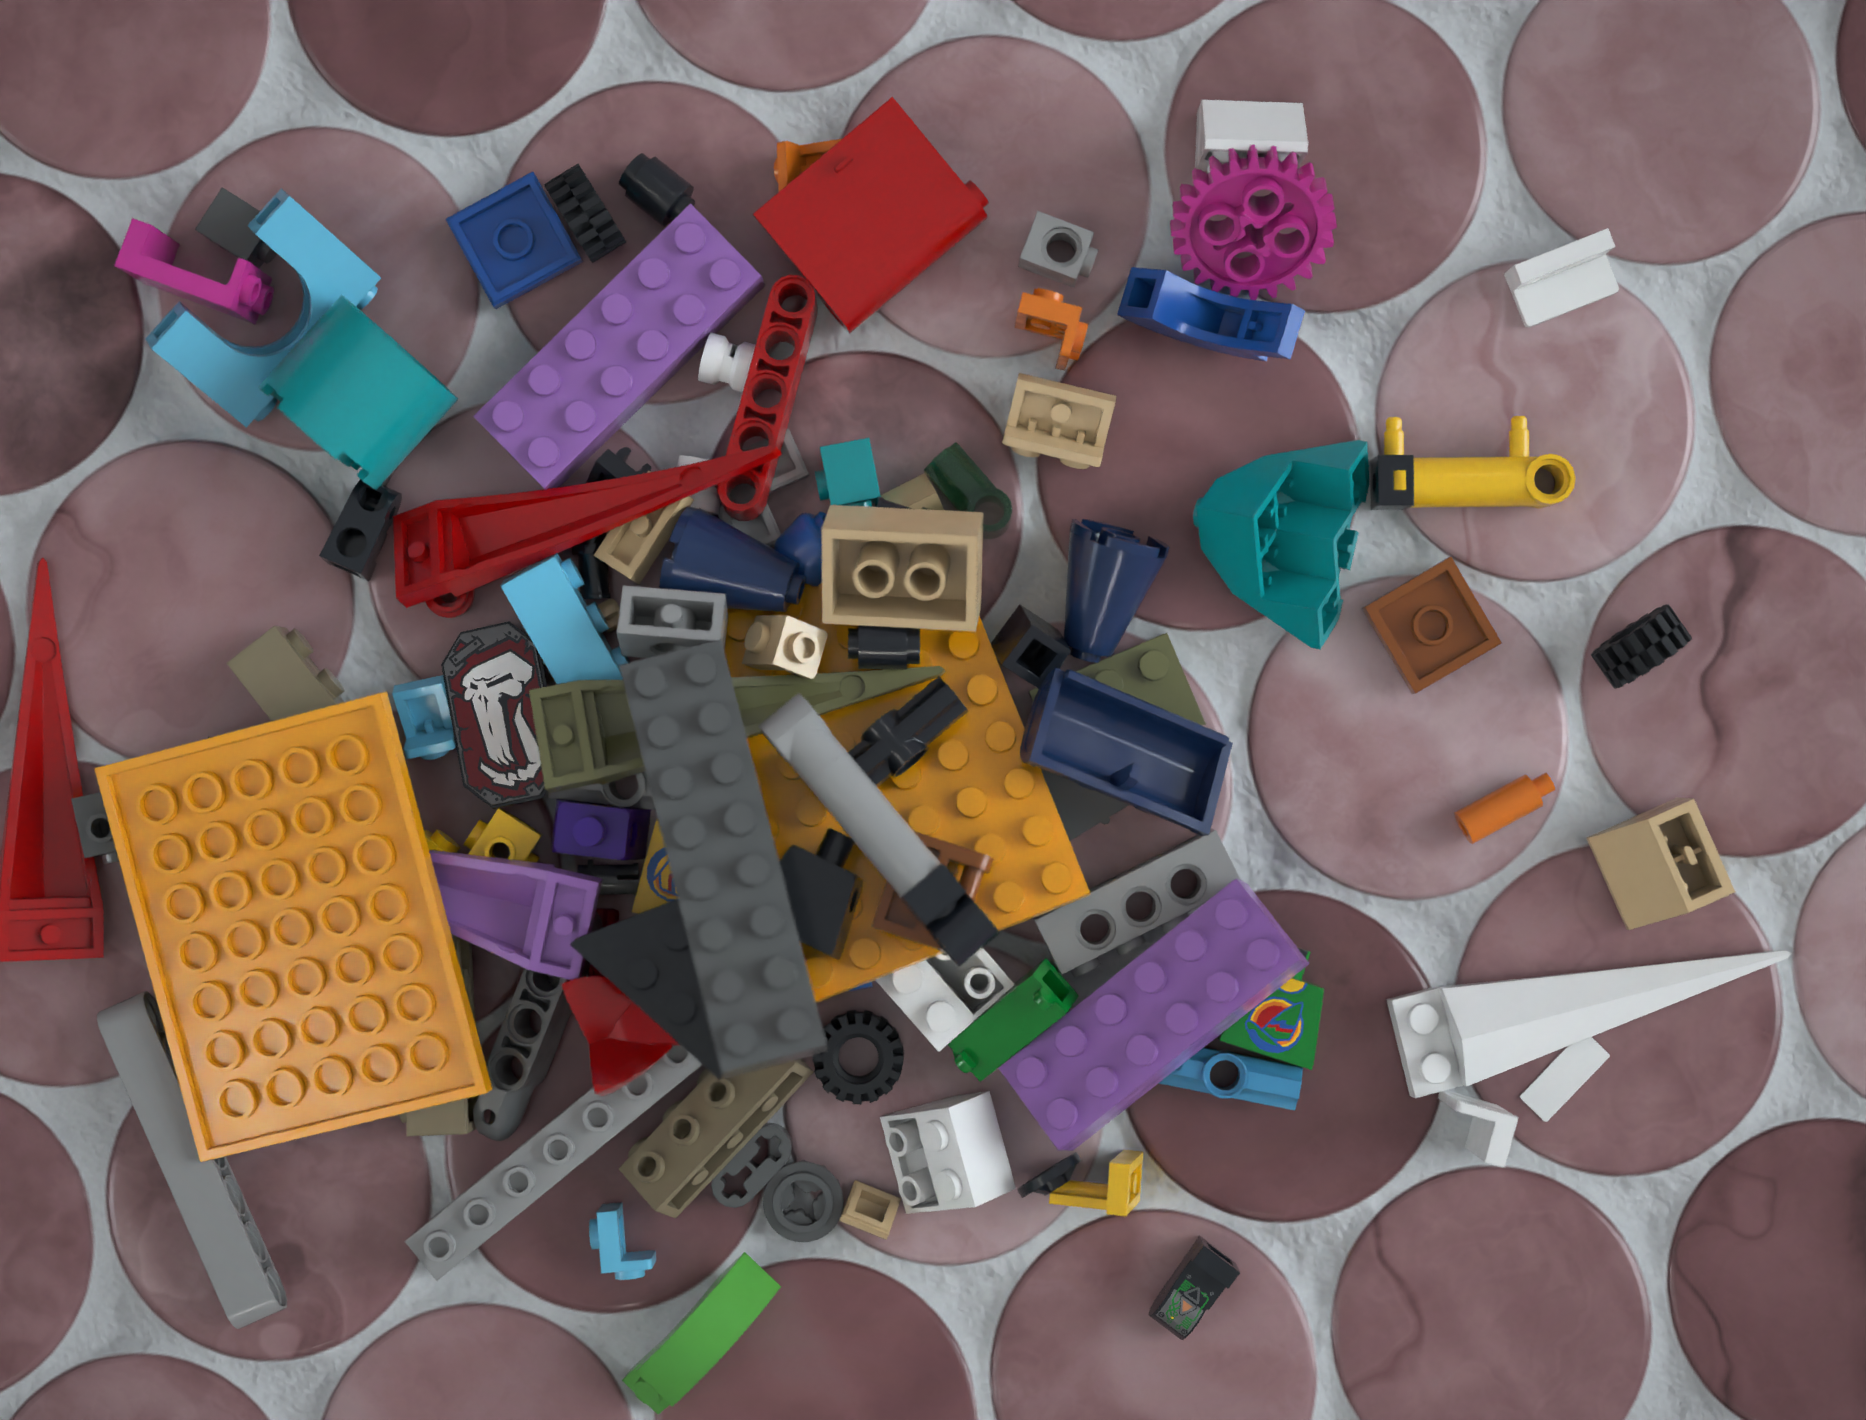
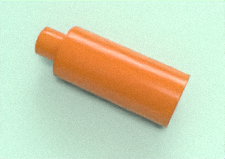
M1547 773L1533 780L1525 774L1454 812V816L1466 839L1471 844H1474L1543 806L1542 797L1556 789Z

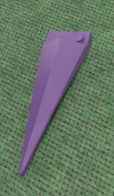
M429 850L451 934L528 970L569 980L582 977L585 958L570 944L576 938L589 934L592 931L602 884L601 878L555 868V865Z

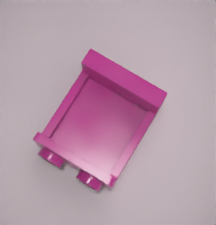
M132 218L114 265L115 267L146 285L255 325L259 314H266L274 294V288L270 286L272 277L254 264L238 258L230 281L227 284H221L172 266L180 244L154 226Z

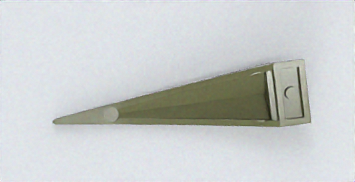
M940 666L907 669L818 673L814 679H805L797 675L731 677L746 737L750 738L763 734L758 725L797 693H800L818 715H822L932 680L939 676L941 677L945 673V669ZM577 680L529 690L544 786L548 793L598 783L603 785L646 771L623 680Z

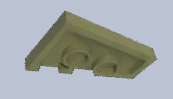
M1167 633L1103 659L1099 663H1094L1075 671L1197 724L1206 725ZM1038 688L1028 691L1032 702L1039 690Z

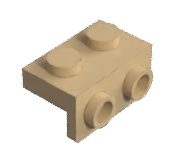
M1019 373L1002 444L1011 446L1012 451L1026 457H1039L1041 454L1060 458L1064 465L1072 468L1087 469L1089 465L1100 467L1116 396Z

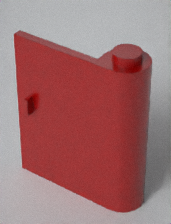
M891 97L754 212L753 216L801 274L810 282L832 316L848 333H851L986 220L987 214L983 208L989 202L975 183L969 180L964 184L897 101Z

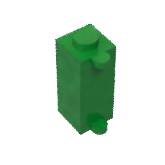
M1047 958L1016 981L1009 991L947 1044L953 1051L957 1067L963 1073L972 1072L981 1082L1069 1011L1079 995Z

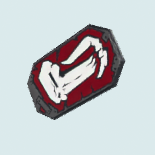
M510 621L462 631L441 666L463 787L493 809L543 799L547 791L544 786L529 690L547 687L543 660L530 637Z

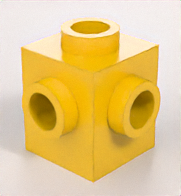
M498 808L488 824L482 820L477 822L463 845L471 850L468 855L497 858L494 854V846L497 842H502L509 847L510 855L508 859L537 863L540 857L533 854L532 851L543 834L503 808Z

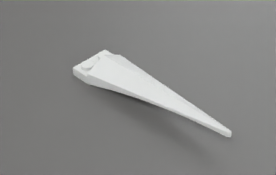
M1785 950L1618 969L1438 986L1386 1000L1410 1097L1419 1098L1461 1086L1467 1087L1787 959L1792 953Z

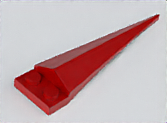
M769 445L693 464L604 481L549 488L547 490L435 500L393 516L396 599L408 608L450 592L456 597L767 463L778 458L782 453L777 446Z
M44 558L38 561L36 567L0 856V962L104 958V913L94 857L84 858L71 801L73 798L83 796L66 694L48 565Z

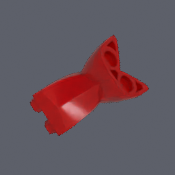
M581 977L561 984L563 993L589 1044L592 1082L597 1095L603 1097L624 1087L654 1066L673 1046L680 1045L606 977Z

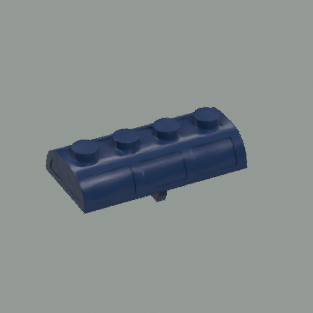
M1055 668L1047 675L1033 701L1021 742L1020 758L1026 764L1044 769L1073 781L1084 788L1097 791L1131 805L1142 812L1150 813L1189 829L1200 836H1207L1211 830L1233 743L1229 741V737L1071 669L1063 671Z

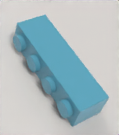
M557 553L503 580L501 584L502 590L556 684L577 680H623L619 665L630 663L627 656H622L620 646L612 650L603 634L604 631L609 629V625L598 605L594 602L587 606L578 588L584 585V581L571 558L562 562Z

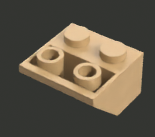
M1675 798L1586 838L1627 930L1692 912L1735 893L1734 887L1693 798Z

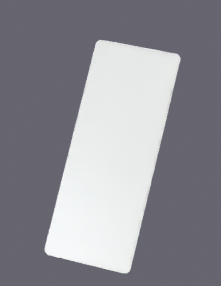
M1592 1037L1569 1045L1520 1095V1098L1544 1122H1547L1599 1069L1610 1055Z

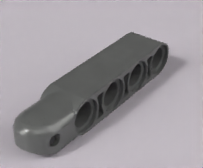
M595 912L591 932L603 928L602 919L598 912ZM586 959L582 977H586L591 965ZM524 968L487 1061V1070L492 1090L486 1094L479 1095L473 1109L475 1127L480 1134L492 1140L503 1141L509 1138L520 1125L534 1088L542 1083L547 1075L572 1010L561 987V984L570 981L569 979L560 977V983L557 987H554L549 981L548 974ZM533 1010L538 1012L542 1021L541 1030L538 1034L530 1026V1015ZM514 1057H517L523 1066V1074L520 1080L512 1072L511 1064ZM489 1109L491 1110V1116L487 1123L484 1119V1113Z

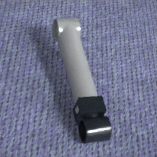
M797 693L758 725L768 741L784 760L792 766L902 898V902L958 967L962 966L999 934V931L987 915L966 894V890L946 866L937 860L800 693Z

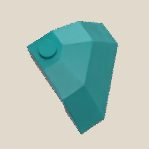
M1355 440L1262 456L1217 478L1204 497H1200L1194 507L1193 523L1199 529L1201 550L1232 594L1311 648L1321 650L1340 618L1343 599L1340 598V570L1351 569L1359 533L1355 530H1350L1351 521L1361 502H1366L1370 485L1367 441Z

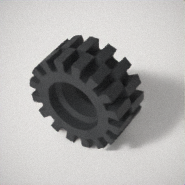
M579 164L574 165L544 184L592 263L627 243Z
M1665 604L1654 609L1651 613L1645 614L1636 622H1632L1625 629L1611 636L1612 638L1602 643L1600 647L1593 651L1591 656L1613 688L1616 689L1617 687L1624 686L1626 683L1633 682L1640 675H1645L1655 666L1665 662V659L1672 657L1679 652V649L1685 647L1692 637L1670 605Z
M851 1010L847 1011L846 1014L837 1015L831 1019L823 1028L828 1051L813 1055L814 1072L817 1079H820L824 1090L827 1093H833L837 1100L842 1102L848 1100L852 1101L853 1104H862L864 1101H870L871 1103L879 1100V1097L883 1094L887 1095L893 1089L895 1082L899 1080L904 1062L903 1043H901L896 1028H893L883 1016L879 1017L874 1015L872 1011L867 1010L864 1012ZM852 1038H865L872 1042L878 1051V1063L866 1075H851L840 1064V1048L846 1041Z

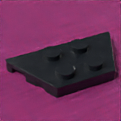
M677 899L578 937L570 944L717 1079L721 1080L723 1078Z

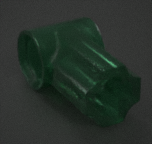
M957 442L943 450L924 469V473L957 511L975 512L978 506L984 502H993L1001 507L1004 516L1000 522L994 525L983 524L984 539L998 538L1009 528L1012 518V504L1009 497L995 487Z

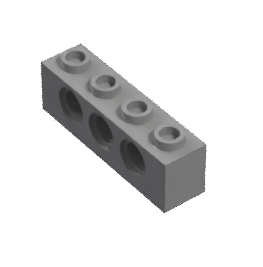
M1211 829L1207 836L1197 835L1090 888V896L1033 919L1061 975L1071 971L1073 977H1078L1101 965L1098 959L1099 956L1115 948L1119 955L1127 953L1146 942L1143 934L1161 926L1164 933L1172 930L1189 916V911L1206 903L1234 879H1241L1217 831ZM1182 869L1192 870L1197 878L1195 891L1186 897L1176 896L1171 889L1173 875ZM1139 891L1148 893L1153 903L1149 915L1143 919L1129 917L1126 912V901L1129 896ZM1099 914L1107 920V933L1099 941H1087L1081 935V923L1087 916Z

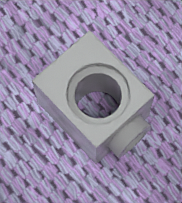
M1037 211L1021 253L1018 267L1074 288L1079 275L1086 278L1089 277L1097 256L1098 249L1090 247L1094 232ZM1057 240L1066 241L1072 246L1075 255L1068 262L1058 263L1049 257L1046 249L1047 246Z

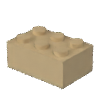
M830 505L822 526V623L976 632L981 609L983 512Z

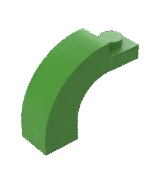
M744 1252L718 1276L687 1315L659 1344L631 1368L622 1381L635 1393L641 1402L648 1405L659 1415L669 1405L674 1406L722 1358L763 1311L781 1286Z

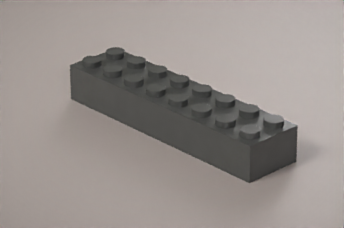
M721 639L619 665L723 1076L726 1079L827 1052L825 1036Z

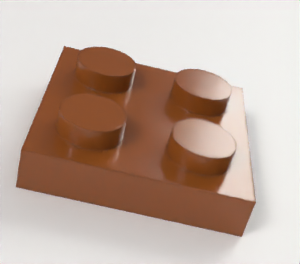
M1452 557L1444 559L1362 608L1412 694L1420 692L1502 643Z

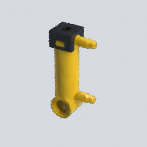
M1513 416L1511 418L1509 457H1414V455H1404L1402 420L1400 417H1388L1384 432V455H1378L1370 460L1371 510H1406L1415 507L1525 506L1540 509L1552 506L1566 499L1574 489L1576 478L1574 469L1569 461L1560 455L1529 456V430L1527 429V418L1525 416ZM1539 468L1546 469L1554 477L1555 487L1551 494L1542 493L1535 485L1534 477Z

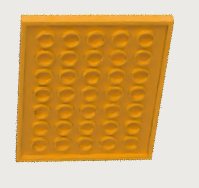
M822 583L819 586L806 584L800 603L798 605L790 604L786 612L727 609L728 625L724 653L731 677L795 675L785 670H757L742 664L746 651L745 637L747 631L754 623L755 617L759 615H788L827 632V639L817 674L885 670L858 669V659H848V628H858V625L822 623ZM980 616L976 632L920 629V664H907V668L930 666L944 668L945 673L940 678L958 696L968 712L928 745V751L917 763L896 778L891 776L878 789L913 831L994 858L989 874H983L974 902L987 915L998 931L1090 896L1089 888L1041 768L1026 764L1020 758V747L1025 728ZM935 679L819 716L835 738L849 752L862 741L861 736L876 720L893 709L898 711ZM764 734L747 738L779 861L792 845H796L815 855L828 828L850 837ZM856 843L843 869L859 876L863 880V886L840 959L837 960L800 942L816 1003L944 953L872 927L887 880ZM950 861L948 870L959 882L964 866Z
M387 692L94 768L200 1162L482 1095L492 1090Z

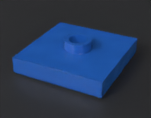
M534 172L523 176L445 219L495 309L502 307L583 262Z

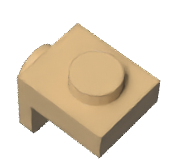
M788 615L756 616L745 637L746 651L742 664L757 670H785L805 679H814L826 643L827 632Z

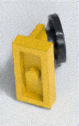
M1124 1149L1109 1164L1108 1184L1070 1180L1076 1165L1082 1161L1077 1152H1074L1017 1188V1191L1021 1198L1032 1192L1043 1194L1044 1196L1049 1194V1204L1106 1210L1108 1215L1127 1216L1140 1202L1144 1151Z

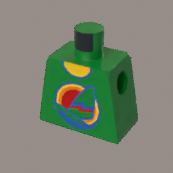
M1298 948L1308 961L1311 952ZM1304 968L1217 1038L1222 1042L1312 1070L1315 1060L1324 988L1302 980L1305 972Z

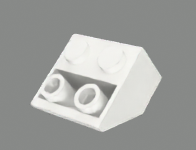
M1202 100L1197 110L1195 168L1207 171V174L1210 172L1209 157L1214 156L1222 164L1229 162L1228 151L1230 148H1233L1241 159L1247 158L1250 145L1255 144L1258 157H1265L1271 146H1276L1278 160L1283 161L1286 156L1294 152L1297 156L1298 167L1308 153L1303 103Z
M984 948L979 950L960 967L946 953H942L876 979L877 983L938 1052L1015 985Z
M990 1091L952 1096L880 1117L906 1214L977 1207L1016 1189Z

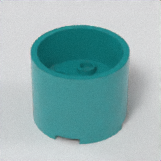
M343 295L334 302L259 385L260 390L268 397L272 395L281 402L277 406L279 410L333 458L338 459L347 467H353L355 470L362 467L357 476L376 490L458 401V398L440 380Z

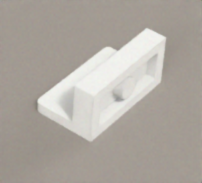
M1608 228L1518 263L1504 273L1525 327L1530 328L1618 292L1619 286L1606 256L1609 251L1616 247Z
M1447 1090L1439 1092L1438 1099L1457 1112L1473 1116L1465 1148L1485 1163L1505 1168L1518 1117L1497 1104Z

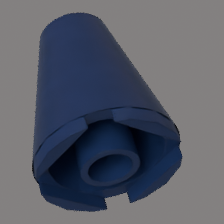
M690 506L685 508L669 542L676 544L671 559L664 558L659 583L660 589L726 594L727 609L786 612L790 604L798 605L800 603L806 585V576L798 574L799 563L701 508L697 509Z
M1072 519L1069 531L1064 639L1068 646L1072 647L1071 655L1073 657L1099 663L1101 656H1112L1167 558L1170 547L1166 543L1148 536L1146 545L1140 543L1139 537L1133 535V530L1094 520L1082 519V522H1079L1076 519Z

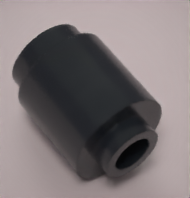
M644 153L639 154L630 162L620 177L619 186L626 190L625 197L662 226L670 224L690 203L693 206L695 205V200L691 198L694 187L657 157L650 159Z
M858 625V628H848V659H858V669H907V664H920V629Z

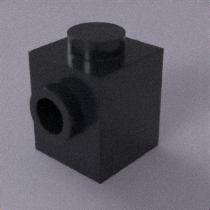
M1022 605L1017 607L991 642V646L1001 665L1038 689L1053 669H1060L1065 659L1071 652L1070 647L1057 628Z

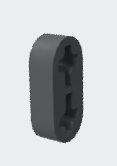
M766 1123L712 1180L711 1187L713 1195L719 1203L732 1208L744 1206L785 1165L791 1154L792 1140L787 1130L779 1124ZM761 1135L768 1140L774 1135L779 1137L781 1141L777 1149L781 1156L776 1158L774 1155L769 1154L757 1164L752 1159L761 1147L757 1138ZM747 1166L752 1171L743 1183L747 1192L741 1194L735 1190L730 1195L723 1190L727 1182L723 1175L728 1172L730 1175L735 1176Z

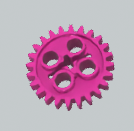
M1254 144L1250 145L1247 158L1240 159L1233 148L1229 149V162L1222 164L1214 156L1209 157L1210 172L1208 174L1194 168L1192 175L1195 186L1189 184L1180 185V199L1182 201L1173 202L1172 210L1175 219L1170 220L1171 236L1175 237L1173 238L1174 254L1181 255L1183 271L1194 269V283L1198 285L1210 278L1212 291L1219 292L1224 286L1229 287L1230 296L1238 297L1241 289L1248 290L1251 300L1257 299L1259 289L1266 288L1268 294L1273 299L1277 298V285L1283 283L1287 288L1294 291L1296 290L1294 276L1299 274L1304 278L1311 279L1313 274L1310 262L1316 264H1324L1326 262L1323 248L1333 247L1334 240L1331 230L1337 228L1335 212H1332L1335 207L1332 194H1326L1325 178L1319 177L1314 179L1313 164L1309 162L1297 169V156L1294 152H1291L1283 161L1278 160L1276 146H1271L1265 157H1258ZM1262 189L1273 191L1263 197L1252 195ZM1217 214L1228 216L1221 221L1209 220L1211 216ZM1284 228L1297 229L1296 231L1289 234L1279 233V231ZM1241 252L1253 253L1246 258L1235 257L1236 254Z

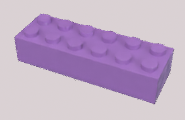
M690 203L473 417L545 490L560 487L706 344L710 333L717 334L765 287L763 278Z
M1236 878L1001 1065L999 1070L1058 1150L1073 1151L1310 963L1249 885Z

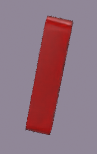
M799 275L781 277L774 283L770 291L725 456L743 452L742 447L744 443L754 436L767 439L769 445L777 446L780 451L782 449L818 314L813 286L804 277ZM793 295H799L807 300L805 307L797 312H788L781 307L783 301ZM779 342H787L795 348L792 355L783 360H776L768 355L770 348ZM766 389H774L782 395L780 401L770 408H763L755 403L758 394ZM779 457L718 483V495L724 510L731 518L738 521H750L756 519L763 512L767 504ZM749 484L756 489L753 499L745 504L732 502L729 499V495L737 485Z

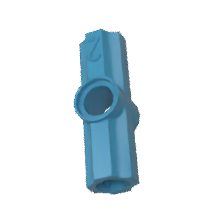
M1204 1047L1159 1082V1084L1209 1093L1219 1098H1234L1295 1111L1301 1089L1303 1067L1236 1054L1229 1050H1215ZM1222 1060L1233 1062L1238 1069L1236 1081L1227 1087L1216 1086L1210 1080L1211 1068L1215 1063Z

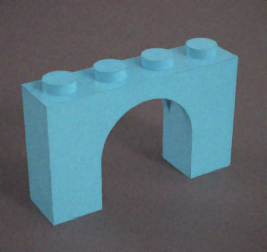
M282 188L247 226L295 269L300 279L303 291L302 309L291 330L270 344L262 346L238 345L224 339L179 301L145 338L154 352L246 428L254 419L258 422L263 420L277 403V399L272 395L268 397L260 390L259 385L341 295L361 310L376 295L378 288L375 285L381 279L374 270Z

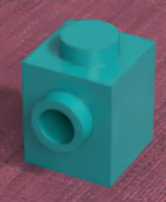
M870 438L820 447L824 470L815 471L820 501L830 499L831 505L872 507V503H876L877 498L881 497Z

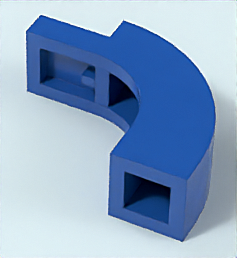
M1131 267L1117 315L1161 335L1208 350L1247 359L1267 361L1268 357L1291 359L1305 310L1294 304L1248 300L1218 293L1193 284L1167 270Z

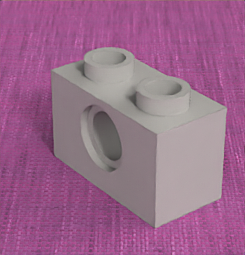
M623 586L617 628L622 656L650 658L720 639L725 651L728 625L726 594Z

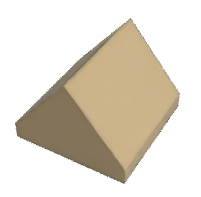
M925 473L881 495L885 500L912 509L926 507L932 510H944L936 490Z
M855 1180L839 1221L887 1240L901 1198Z

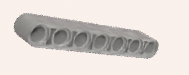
M144 991L100 1011L97 1014V1022L101 1035L228 1320L236 1329H241L287 1307L285 1289L226 1156L204 1162L199 1160L156 1000L149 992Z

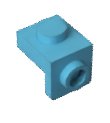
M443 675L394 685L392 695L406 736L404 745L406 759L421 757L424 760L437 759L454 749L456 743Z
M622 1203L602 1204L596 1212L597 1218L590 1219L589 1222L590 1245L592 1250L599 1249L601 1273L615 1272V1279L618 1280L644 1277L645 1270L652 1269L656 1263V1250L626 1252Z

